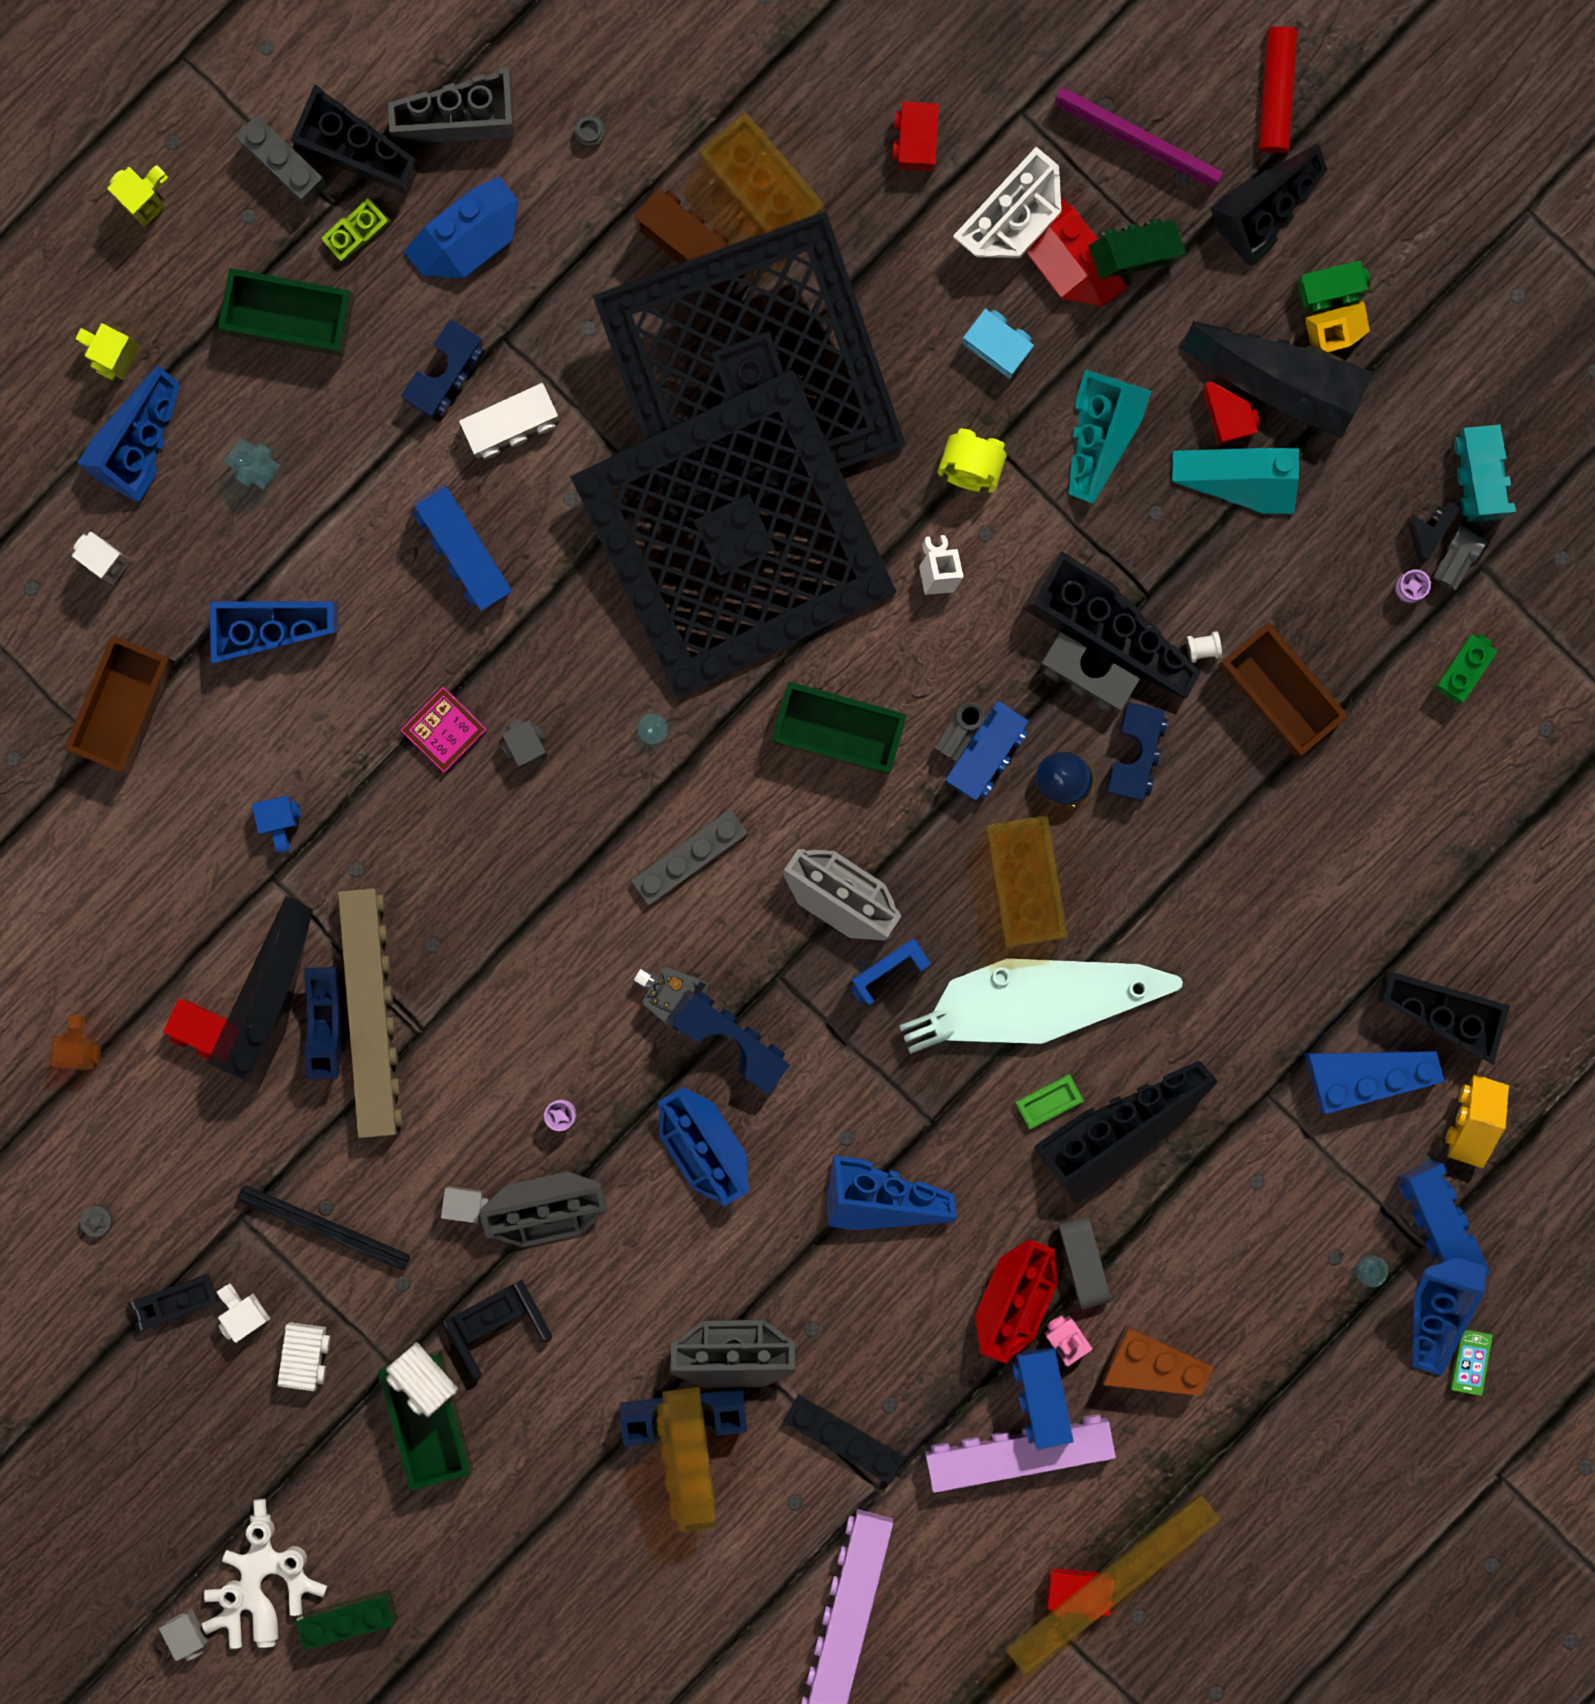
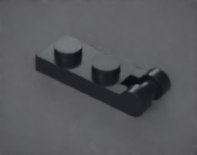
M207 1273L130 1301L128 1306L130 1311H134L137 1319L135 1326L139 1332L219 1302L210 1274ZM150 1304L153 1305L156 1314L152 1317L148 1316L145 1307Z

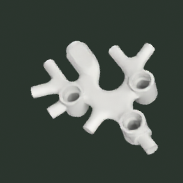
M266 1499L253 1500L254 1515L250 1516V1525L246 1531L247 1539L251 1543L248 1553L240 1555L226 1550L222 1562L239 1569L241 1580L230 1581L222 1589H208L204 1591L205 1602H219L224 1610L216 1617L203 1622L202 1628L206 1634L222 1627L227 1628L229 1631V1648L242 1647L240 1614L245 1609L250 1610L253 1615L254 1641L257 1642V1647H272L276 1645V1640L278 1639L276 1612L272 1603L261 1591V1582L265 1576L278 1574L287 1582L289 1613L291 1616L302 1614L301 1597L305 1592L324 1597L327 1590V1585L313 1581L304 1574L303 1567L307 1562V1556L302 1548L292 1546L282 1553H277L273 1550L270 1539L274 1535L275 1527L271 1521L270 1514H266ZM256 1528H260L263 1530V1537H259L256 1535ZM287 1558L295 1559L296 1566H290ZM232 1592L236 1600H230L227 1597V1593Z

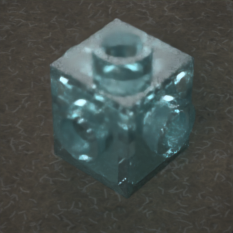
M241 437L223 462L237 472L234 478L249 488L253 483L262 490L274 477L275 472L280 466L279 463L271 458L274 452L259 442L256 446H253Z

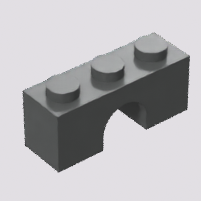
M257 114L236 135L240 144L259 163L265 165L305 207L327 187L323 177Z
M1060 632L1040 664L1045 669L1043 674L1056 682L1063 679L1071 684L1069 689L1083 698L1088 694L1098 700L1095 705L1110 714L1113 710L1119 713L1140 679L1114 663L1110 666L1105 676L1101 678L1088 677L1080 666L1081 657L1087 647Z

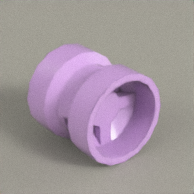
M1421 570L1406 572L1398 578L1395 584L1397 596L1406 603H1414L1423 599L1431 589L1429 576Z
M563 1099L550 1103L544 1113L547 1126L555 1131H564L570 1128L577 1116L574 1105Z

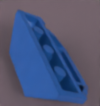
M500 177L471 189L425 225L404 253L423 277L465 279L513 241L519 201Z
M684 1087L679 1088L658 1102V1109L660 1110L659 1137L692 1189L710 1199L718 1201L722 1206H726L748 1193L747 1154L716 1105Z

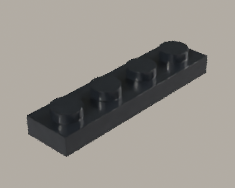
M800 1394L797 1395L783 1419V1422L889 1484L905 1458V1455Z

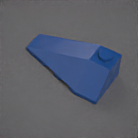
M156 366L93 437L77 464L98 482L136 502H140L155 477L157 466H154L158 450L163 449L165 439H162L166 422L172 417L180 384L163 368Z
M1456 1257L1424 1270L1414 1290L1412 1367L1442 1376L1485 1293L1486 1266Z

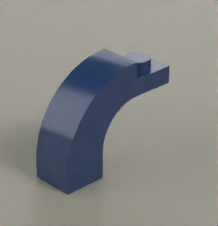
M336 967L305 968L304 980L308 1013L307 1041L304 1051L307 1079H338L342 1048V1009Z

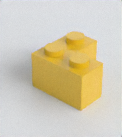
M1474 1074L1469 1084L1462 1086L1458 1102H1461L1462 1106L1457 1114L1456 1126L1449 1127L1445 1143L1449 1144V1158L1484 1168L1505 1130L1509 1085Z

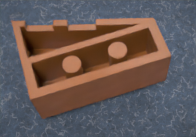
M1125 1325L1100 1381L1106 1386L1201 1396L1214 1367L1206 1361Z

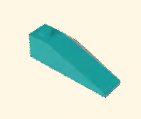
M1085 369L1076 397L1075 409L1079 410L1078 427H1074L1073 438H1077L1076 454L1071 459L1069 495L1090 503L1096 501L1143 420L1151 390Z
M1299 448L1172 451V482L1204 494L1208 493L1225 499L1233 504L1245 506L1261 514L1293 515L1299 482Z

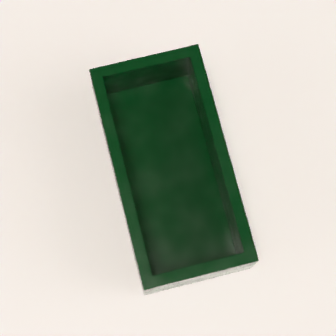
M229 268L218 329L223 335L344 357L355 297L350 290Z
M788 681L771 741L774 744L890 776L907 714Z
M442 1350L428 1353L429 1357L448 1376ZM392 1364L382 1366L378 1370L410 1491L470 1475L473 1471V1465L454 1394L428 1417L423 1412L418 1415L408 1404L407 1401L410 1397L403 1389L397 1391L387 1380L390 1374L386 1369Z

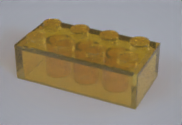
M746 112L699 150L701 162L761 233L825 210L823 202Z
M1048 815L986 825V839L1004 948L1068 938Z
M700 1387L663 1392V1403L657 1404V1422L659 1436L662 1437L663 1465H666L667 1493H670L671 1521L678 1522L679 1532L716 1528L715 1495Z

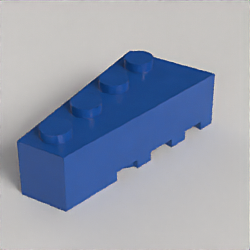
M338 601L210 602L211 664L339 632Z
M1437 1052L1304 1053L1319 1112L1324 1114L1445 1082Z
M1430 1160L1398 1175L1402 1182L1398 1184V1188L1404 1200H1410L1415 1211L1411 1212L1412 1218L1418 1229L1423 1228L1428 1237L1424 1242L1432 1257L1437 1256L1440 1263L1457 1257L1486 1266V1276L1491 1274L1475 1237L1472 1234L1468 1236L1466 1230L1470 1229L1466 1215L1459 1206L1456 1208L1453 1202L1456 1201L1457 1195L1453 1186L1446 1179L1442 1178V1175L1447 1173L1443 1163Z

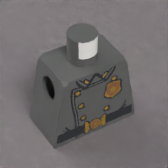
M663 966L658 976L641 967L633 980L634 984L648 991L642 1004L679 1035L682 1031L667 1021V1017L687 990H690L695 995L699 990L705 994L710 986L708 982L667 966Z

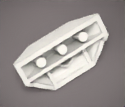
M1035 147L953 235V238L975 257L1021 258L1062 214L1059 165Z

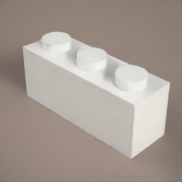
M541 383L468 416L459 422L476 458L483 457L486 460L500 453L499 448L511 444V447H515L528 440L527 436L536 431L539 434L551 431L556 427L555 423L560 420L544 384Z

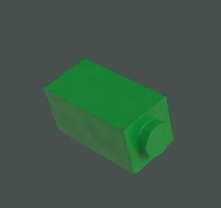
M1361 260L1301 275L1297 280L1304 310L1313 308L1314 312H1321L1330 309L1332 303L1342 301L1343 305H1349L1361 301L1360 296H1363L1368 290L1367 286H1370V276L1367 268H1362Z
M1480 634L1467 636L1432 688L1456 704L1463 703L1498 652L1491 647L1493 643Z

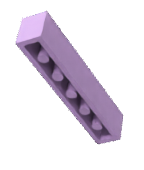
M1100 1414L1082 1417L1083 1422L1070 1423L1074 1443L1039 1450L1036 1449L1034 1443H1028L1025 1428L1022 1429L1021 1434L1011 1436L1009 1431L994 1433L991 1435L992 1439L980 1441L979 1437L966 1438L961 1440L962 1445L949 1447V1443L932 1445L931 1451H926L925 1454L933 1493L1115 1459L1109 1421L1107 1418H1101Z

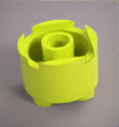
M960 428L957 434L950 435L938 468V474L940 476L943 473L949 475L948 482L967 490L980 492L981 487H989L987 493L996 491L1007 457V453L1004 451L1005 444L994 438L985 440L975 437L976 433Z

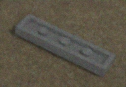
M729 809L631 881L650 906L745 837L748 832L732 810Z

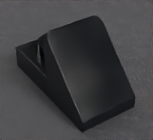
M1451 502L1444 505L1443 508L1438 506L1429 519V522L1433 524L1432 526L1414 515L1408 518L1407 521L1417 560L1422 564L1428 561L1458 513L1460 509L1458 506Z

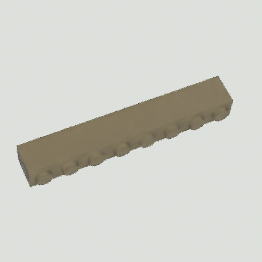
M376 888L339 891L358 1138L396 1135L399 1133L398 1128L403 1127L402 1109H397L396 1097L401 1096L399 1078H394L393 1066H398L397 1048H392L391 1035L396 1034L394 1017H389L388 1005H393L392 987L387 986L386 974L391 973L389 956H384L383 944L388 943L387 926L381 923V913L386 911L384 894L379 895V889Z

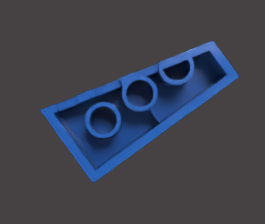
M445 482L414 501L417 509L413 513L415 519L422 529L428 526L434 536L429 541L438 555L445 553L450 563L446 567L455 581L461 579L467 589L462 593L471 607L478 605L482 611L512 592L477 533L468 522L462 509L451 495Z

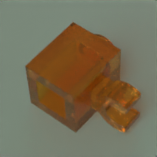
M69 1015L68 1036H53L51 1067L90 1070L94 1069L95 1063H99L100 1045H96L97 1038L83 1037L85 1016Z

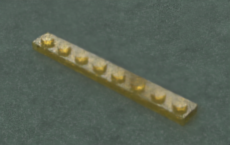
M1201 1494L1197 1495L1009 1645L1006 1651L1023 1673L1028 1675L1221 1519Z

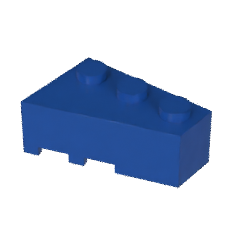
M997 701L944 782L974 802L979 796L985 799L994 785L990 782V779L996 771L1000 774L1011 759L1006 756L1012 746L1016 748L1020 746L1027 735V732L1023 729L1029 721Z
M1052 1346L1015 1354L1017 1363H1012L1016 1382L1021 1381L1023 1393L1019 1394L1022 1413L1028 1412L1030 1424L1025 1425L1028 1443H1034L1037 1450L1074 1443L1055 1349Z

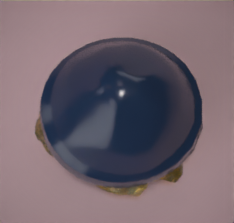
M1070 751L1051 754L1044 758L1038 766L1036 772L1037 786L1049 802L1056 807L1064 804L1073 809L1078 803L1090 796L1095 789V775L1090 761L1083 760Z

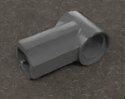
M1459 525L1446 546L1448 550L1432 579L1443 587L1455 591L1471 563L1473 564L1481 554L1487 540Z
M973 702L961 705L934 748L957 762L984 721L983 709ZM972 707L978 711L979 719L975 724L967 725L963 722L962 712L965 708Z

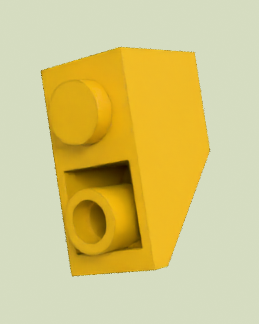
M1363 301L1305 318L1310 346L1317 347L1326 352L1349 347L1370 332L1365 302Z

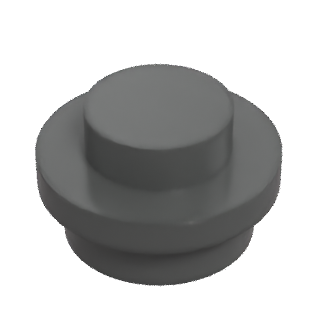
M595 116L582 117L575 125L576 139L584 146H596L604 139V124Z

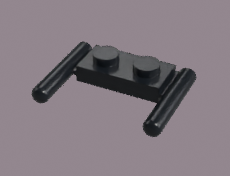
M523 1279L441 1322L472 1381L479 1380L482 1373L466 1344L523 1313H527L541 1341L544 1343L551 1341L553 1336Z

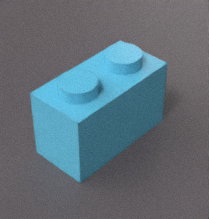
M984 309L963 337L962 344L1007 378L1011 379L1031 353L1034 347L1030 342L1032 338L1019 328L1015 331L1006 324L1007 319L995 310L989 312L987 309Z

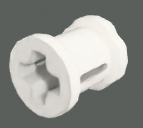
M1217 631L1205 637H1186L1187 652L1191 663H1196L1197 659L1214 656L1216 659L1222 658L1221 642Z

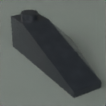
M1315 144L1238 186L1210 208L1218 232L1248 265L1252 266L1273 248L1278 240L1276 237L1278 231L1284 223L1289 224L1294 218L1292 212L1301 199L1304 200L1309 197L1326 173L1327 167L1320 146Z

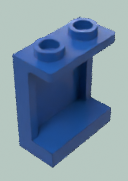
M914 938L851 979L854 986L850 990L860 1004L864 1001L869 1006L873 1004L874 1001L867 992L866 985L907 957H910L918 971H922L931 964Z

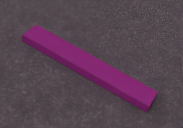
M1062 86L1056 95L1054 104L1059 108L1212 189L1219 182L1223 172Z

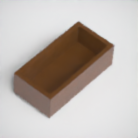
M657 188L634 216L637 230L677 263L728 246L729 240L717 229H714L713 232L703 225L705 220L694 210L691 209L688 213L680 206V199L669 190L664 193ZM754 271L738 277L751 282L754 279ZM729 280L710 286V288L723 294ZM735 281L728 297L736 300L747 286Z
M1269 622L1217 665L1296 758L1305 754L1348 717L1346 712Z
M111 635L64 749L122 773L129 774L175 661Z

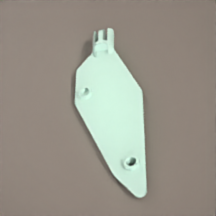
M1007 958L951 980L934 1012L901 1024L899 1027L901 1031H906L926 1022L930 1023L929 1026L904 1036L905 1042L908 1043L934 1033L935 1037L909 1047L910 1054L942 1041L1043 1044L1178 991L1183 983L1179 976L1140 964ZM1138 984L1142 986L1143 993L1140 995L1133 992V985Z

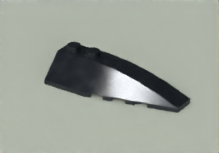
M1196 321L1192 322L1180 347L1204 366L1252 396L1341 439L1355 415L1373 374L1317 347L1308 345L1306 348L1290 345L1289 341L1280 339L1277 342L1261 339L1260 335L1248 333V335L1233 333L1232 329Z
M1061 551L1036 582L1022 609L1107 660L1186 699L1201 672L1175 645H1171L1161 635L1162 632L1154 624H1150L1139 613L1140 610L1119 592L1120 589L1114 583Z
M285 896L206 1064L256 1088H260L286 1032L313 912L312 908L289 896Z
M1199 1060L1163 1076V1081L1155 1085H1148L1147 1083L1136 1088L1138 1092L1123 1099L1120 1096L1109 1100L1110 1105L1095 1111L1094 1108L1084 1111L1035 1145L1034 1148L1059 1185L1076 1205L1149 1152L1199 1104L1214 1087L1217 1080Z

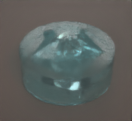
M658 714L645 715L638 723V735L647 744H659L668 735L667 722Z
M1367 1255L1359 1261L1356 1275L1362 1284L1378 1287L1385 1282L1388 1276V1266L1384 1259L1374 1255Z

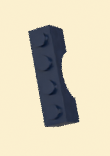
M687 990L666 1020L696 1042L714 1034L732 1037L740 1053V1063L737 1072L769 1095L790 1066L789 1063L782 1059L785 1053L772 1043L768 1048L761 1044L759 1040L762 1036L749 1026L744 1030L735 1024L738 1018L723 1008L721 1012L711 1007L714 1000L700 990L696 995Z
M743 1388L621 1402L620 1422L624 1447L655 1443L667 1433L689 1428L705 1429L716 1436L746 1433L747 1418Z

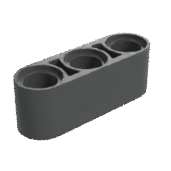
M1085 1216L1059 1223V1232L1081 1310L1110 1303L1111 1297L1089 1217Z

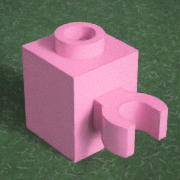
M1061 1315L1047 1325L1049 1330L1044 1332V1334L1067 1367L1092 1350V1347L1070 1316L1064 1319Z

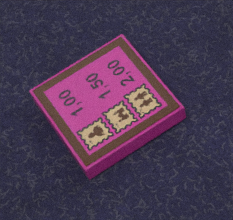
M442 687L401 731L440 770L446 773L487 729L445 687Z

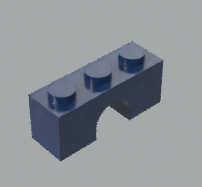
M450 319L434 343L436 350L448 358L447 370L444 374L435 378L427 377L421 372L416 371L403 391L401 398L434 421L438 415L443 416L450 407L451 400L449 398L455 389L459 391L466 382L468 375L465 373L471 363L476 365L484 353L482 339Z
M1131 702L1126 704L1119 734L1133 738L1139 745L1140 753L1138 759L1132 764L1112 763L1105 791L1106 794L1139 802L1143 801L1145 796L1150 797L1154 779L1149 778L1152 766L1157 767L1161 749L1156 748L1159 736L1164 737L1168 724V719L1163 718L1164 710Z

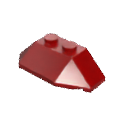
M1061 198L1062 214L1026 251V254L1060 299L1103 307L1126 290L1127 287L1121 275L1100 280L1088 245L1098 239L1075 208Z
M1027 1239L999 1258L975 1314L979 1348L982 1355L1007 1364L1013 1355L1019 1353L1034 1340L1058 1284L1057 1267L1054 1259L1055 1249Z

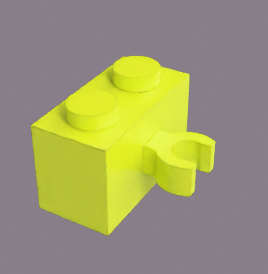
M156 165L142 180L128 167L125 171H118L111 178V185L107 189L146 227L166 207L154 191L162 186L169 177Z
M101 323L95 335L81 328L75 338L79 343L89 347L85 357L92 362L90 367L95 369L98 374L112 381L115 376L122 380L125 379L140 350V347L130 337Z

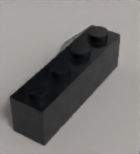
M314 84L291 137L295 148L408 196L419 170L416 159Z
M1384 972L1377 997L1378 1002L1391 1006L1494 1065L1510 1005L1398 973Z

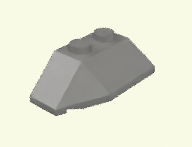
M798 849L782 872L800 906L849 938L886 940L901 918L899 910H896L886 885L835 851H806L805 849Z

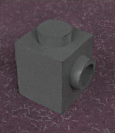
M521 718L506 726L508 731L502 734L505 741L500 744L507 758L511 759L514 757L518 767L523 768L548 755L542 744L547 739L539 724L533 726L530 720L524 722Z

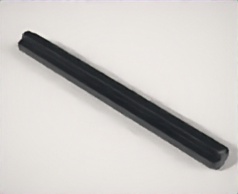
M244 1185L240 1189L237 1198L240 1202L400 1270H405L410 1261V1255L250 1186Z

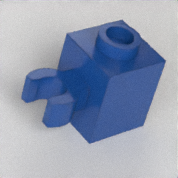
M287 795L253 803L252 808L258 834L272 833L276 852L280 853L291 850L286 829L299 827L297 819H301L302 815L298 801H293L292 797Z

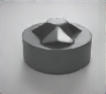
M96 1205L87 1208L82 1213L80 1225L87 1235L99 1237L109 1232L113 1225V1217L106 1207Z

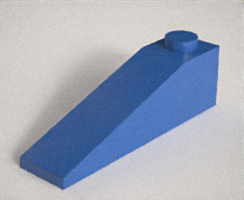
M834 1155L826 1201L828 1226L865 1230L956 1221L957 1214L954 1194L921 1181L914 1184L899 1178L900 1173L890 1170L888 1174L873 1168V1163L864 1159Z

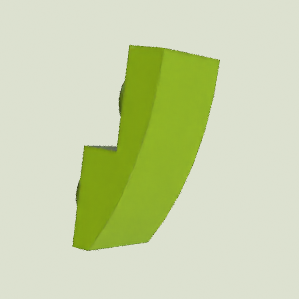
M367 198L347 218H342L321 239L337 258L343 262L374 238L391 220L372 198Z

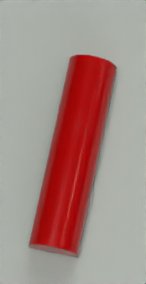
M1275 26L1268 28L1266 33L1258 151L1288 154L1290 151L1298 30L1292 27Z

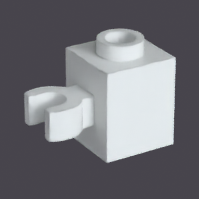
M945 535L940 536L938 540L939 547H934L931 544L930 537H926L923 541L922 548L926 556L920 564L919 570L925 595L954 592L964 577L958 550H946L948 540Z
M231 1283L217 1291L219 1297L229 1308L228 1311L218 1317L221 1321L219 1328L228 1340L232 1338L236 1343L270 1320V1317L254 1294L241 1301Z

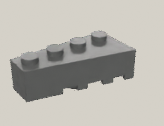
M509 66L498 69L499 72L484 76V74L472 77V80L457 85L452 83L442 86L443 89L427 93L425 91L389 102V133L392 142L396 145L515 138L512 79Z

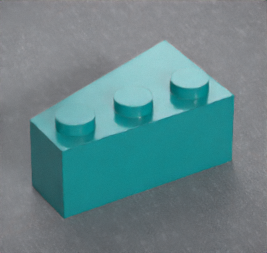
M1501 425L1463 428L1458 432V437L1454 439L1455 453L1460 455L1461 467H1458L1457 470L1458 483L1463 485L1464 497H1461L1460 501L1461 513L1463 516L1466 515L1467 523L1504 520L1515 513L1516 508L1515 503H1508L1507 488L1511 487L1510 477H1505L1504 461H1506V453Z

